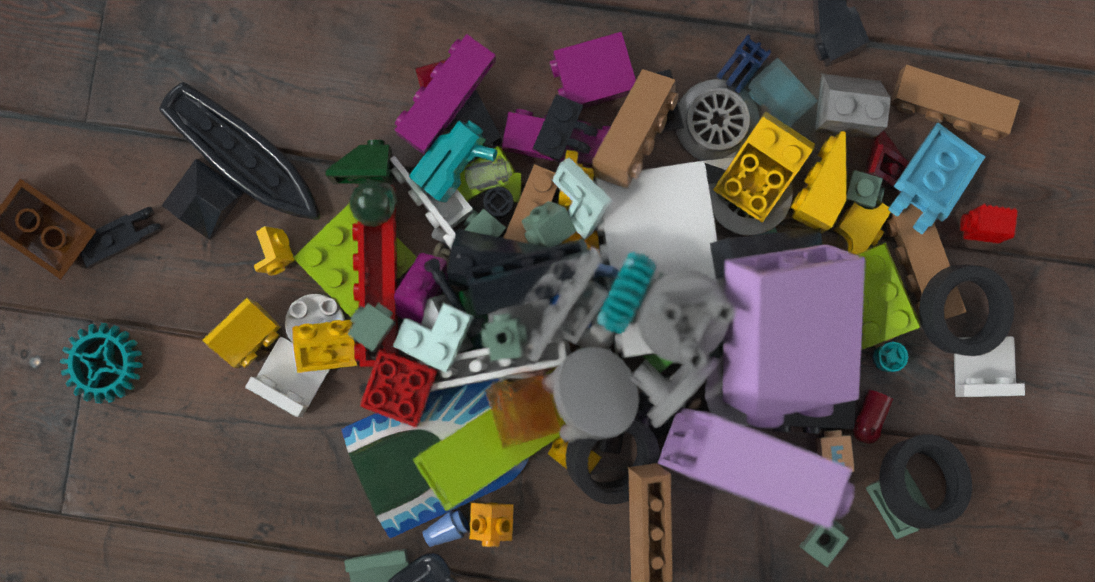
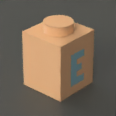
M842 430L824 431V437L816 438L818 456L851 468V472H855L851 435H842Z

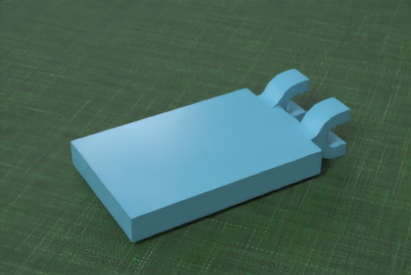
M937 122L894 185L901 192L888 210L898 217L910 203L917 207L923 213L912 228L923 234L928 226L933 225L936 218L943 222L949 216L985 159V156Z

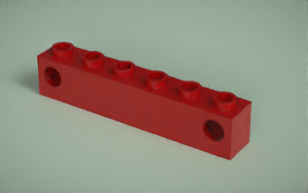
M394 185L357 186V194H352V210L357 212L358 223H353L352 226L353 241H358V253H353V270L358 271V283L353 285L354 301H359V307L365 308L367 304L375 307L377 303H380L393 312L390 318L396 323L382 342L384 350L399 355V349L393 347L398 335L397 304H395L394 297L398 289L396 188ZM373 195L381 197V210L378 212H371L367 208V200ZM361 343L354 344L355 361H360V367H373L375 360L369 356V349Z

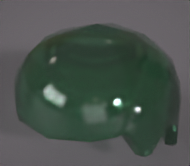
M370 179L359 184L353 190L349 206L353 217L364 226L376 227L386 223L392 217L398 199L393 187L387 182L379 179Z

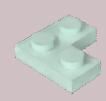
M568 158L560 164L552 181L573 201L567 213L575 230L586 239L595 231L611 199L603 189L598 187L585 174L582 168Z
M443 304L432 330L409 318L404 319L393 347L445 373L450 372L474 316L449 304Z

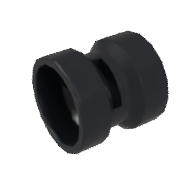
M492 187L484 196V207L493 217H506L514 208L513 196L504 187Z

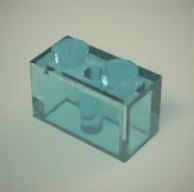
M778 58L753 79L748 86L751 90L749 94L752 99L759 105L764 104L771 111L770 114L789 127L797 122L818 101Z

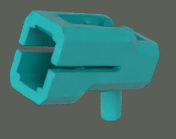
M471 120L467 123L458 121L449 134L438 136L409 177L420 187L423 188L425 185L424 190L439 202L447 203L460 186V174L467 164L474 160L476 156L495 161L498 151L497 149L482 146L486 139L481 135L483 129Z

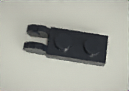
M152 207L144 208L131 215L126 214L96 229L97 232L80 254L86 267L90 268L141 243L143 239L159 233L162 230L159 223L151 224L140 231H137L134 223L151 217L154 214Z

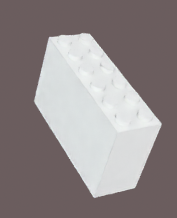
M704 161L641 170L639 177L632 179L628 189L596 178L595 184L603 189L611 199L609 206L596 227L598 236H603L604 245H600L599 248L602 258L601 264L613 266L620 272L627 255L635 251L649 256V259L656 262V270L647 289L658 279L659 272L671 273L678 270H692L703 273L713 279L725 293L723 278L716 279L710 248V243L716 242L717 236ZM604 277V285L608 293L617 277ZM638 308L626 331L622 334H614L615 353H621L622 359L655 354L644 343L637 324Z

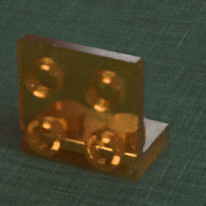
M542 374L507 383L506 380L493 383L485 390L503 449L560 432L550 395L542 385L544 378Z

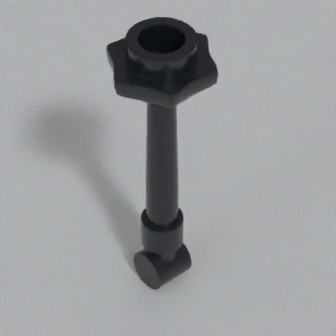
M431 258L426 261L424 269L432 273L436 284L440 285L453 307L467 313L448 283L443 270L439 269V260ZM473 317L466 333L468 339L482 331L483 327L481 324L485 322L484 318Z

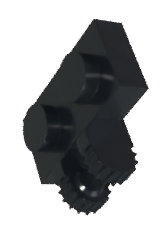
M556 94L532 150L559 162L566 146L589 154L591 147L588 144L571 139L570 137L574 129L590 137H596L598 130L578 121L583 105Z

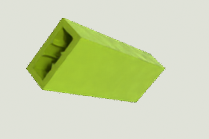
M557 367L549 370L545 374L547 375L553 373ZM534 380L418 455L413 461L445 511H448L560 437V429L567 423L557 409L554 393H548L543 388L542 381L537 382Z

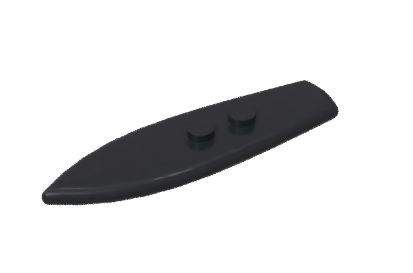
M185 82L179 83L167 93L159 107L160 113L229 181L260 203L279 212L300 218L320 219L318 207L306 181L291 161L268 139L233 113Z

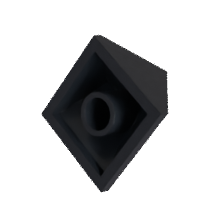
M196 158L162 206L179 220L211 240L245 192Z

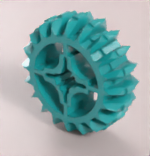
M635 251L627 255L597 317L598 324L604 326L605 329L619 334L626 331L656 270V262L649 259V256Z
M101 323L99 330L95 324H90L88 333L84 329H79L77 332L80 339L70 337L69 342L73 347H64L62 349L64 353L69 354L68 359H60L61 364L68 365V369L61 371V375L71 376L65 383L66 386L72 387L77 384L73 394L79 396L84 393V401H91L94 397L97 404H102L104 397L107 402H114L115 394L119 398L125 397L126 394L123 387L133 390L135 386L129 380L131 378L139 380L141 377L138 373H134V368L143 367V363L135 362V358L140 357L142 352L132 351L138 344L137 341L129 340L126 342L130 333L123 331L119 334L120 327L113 325L109 330L107 323ZM105 339L104 344L100 345L95 353L84 352L94 341ZM115 344L122 353L123 365H120L115 360ZM90 358L104 359L103 361L107 362L106 365L113 368H99L100 366L97 365V362ZM81 361L88 366L89 373L87 378L89 382H87L81 372ZM109 373L120 375L111 385L98 388L100 381H104V378Z

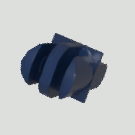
M749 34L716 75L721 80L734 62L737 61L739 63L738 67L725 83L731 87L744 69L749 70L735 89V92L738 94L741 93L772 52L760 47V42L756 44L752 41ZM745 46L749 50H751V52L747 53L742 48ZM754 53L761 58L760 61L753 57Z

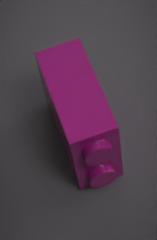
M622 32L553 51L554 60L549 61L553 77H559L562 88L557 89L558 95L583 105V109L628 96L636 82Z

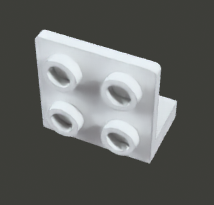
M1012 336L1006 337L998 347L984 355L964 356L954 354L956 397L1025 396V383L1016 384L1015 346ZM959 337V338L963 340V339H968V338H971V337Z
M280 337L257 377H251L245 387L294 416L303 417L330 369L297 373L293 343L284 337Z

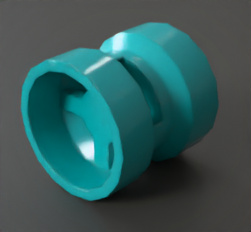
M897 342L885 343L875 349L873 353V363L876 368L883 372L899 371L908 362L906 348Z

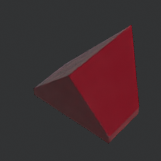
M885 130L875 137L863 173L883 178L882 186L899 191L894 185L906 169L909 161L905 159Z

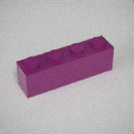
M468 34L462 40L458 38L452 44L448 51L450 57L444 64L440 62L434 68L430 75L433 78L426 88L422 86L413 97L414 105L409 111L404 110L395 121L397 126L395 129L396 134L424 155L438 136L443 134L496 63V55Z
M516 109L515 113L508 112L502 150L557 161L532 150L547 115L544 118L533 117V112ZM579 121V122H583V123L588 124L589 126H591V124L588 123V122ZM603 126L602 130L597 129L598 134L596 137L587 136L574 129L570 138L588 144L591 150L589 154H585L566 146L560 162L565 161L566 150L577 151V163L583 164V167L593 168V159L611 126Z

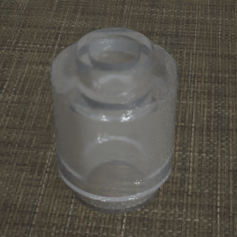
M497 156L495 161L484 159L472 162L471 166L465 169L466 181L471 190L483 191L492 187L507 185L509 178L512 176L509 162L507 160L504 161L501 156Z

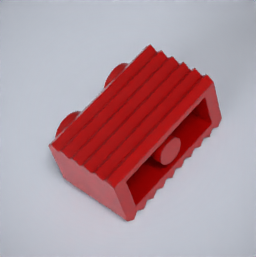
M984 203L962 215L960 221V231H964L963 239L999 244L1014 238L1017 210L1016 208L1010 209L1009 207L1004 208L997 205L993 207L991 204L986 206Z

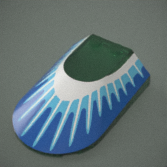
M494 379L432 391L429 394L417 428L375 413L341 429L353 466L372 509L389 538L395 537L507 485L519 475L530 457L455 507L445 511L413 461L414 458L517 392L514 388L504 381Z

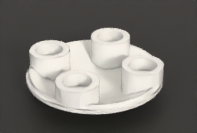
M309 294L297 299L290 305L285 318V329L290 341L293 343V326L307 323H326L335 320L344 321L345 319L340 306L334 299L321 294Z

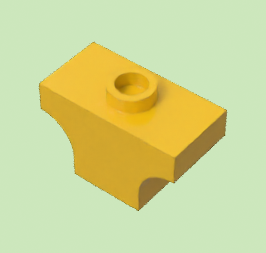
M854 202L847 208L834 229L835 232L845 238L848 245L847 252L856 255L866 251L870 244L875 246L884 233L881 227L891 213L888 210L889 206L881 203L875 209L869 210Z

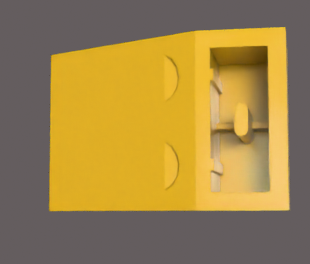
M765 111L713 190L763 223L813 151L815 144Z
M841 131L835 137L831 135L828 141L824 142L818 153V156L822 158L820 163L816 162L815 166L811 167L804 180L808 186L806 189L803 188L801 192H798L790 207L794 209L791 218L812 229L820 228L821 233L833 227L846 202V132Z

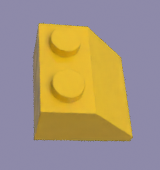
M246 298L202 341L233 368H240L241 366L246 368L257 358L255 352L262 345L268 347L278 338L279 334L277 331L281 326L258 302Z

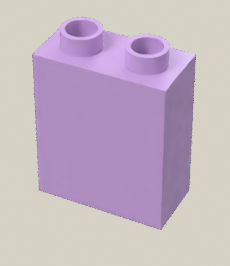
M826 244L725 260V295L728 302L733 306L732 308L735 309V316L729 322L724 336L723 402L747 414L746 421L748 424L761 428L777 427L783 424L785 414L795 412L809 417H825L833 413L834 404L859 399L865 258Z
M682 407L677 409L658 460V464L829 529L834 517L842 518L847 513L854 495L852 483L847 482L852 470L851 468L719 417Z

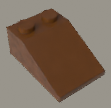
M20 178L0 205V238L60 280L65 276L97 232L52 196L27 179Z

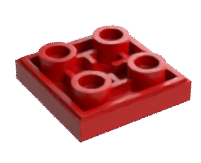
M379 349L360 407L417 428L438 369L390 351Z

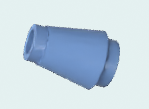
M451 510L428 527V529L424 530L423 536L428 546L432 547L464 538V534L469 532L470 529L463 513L460 510L455 512Z

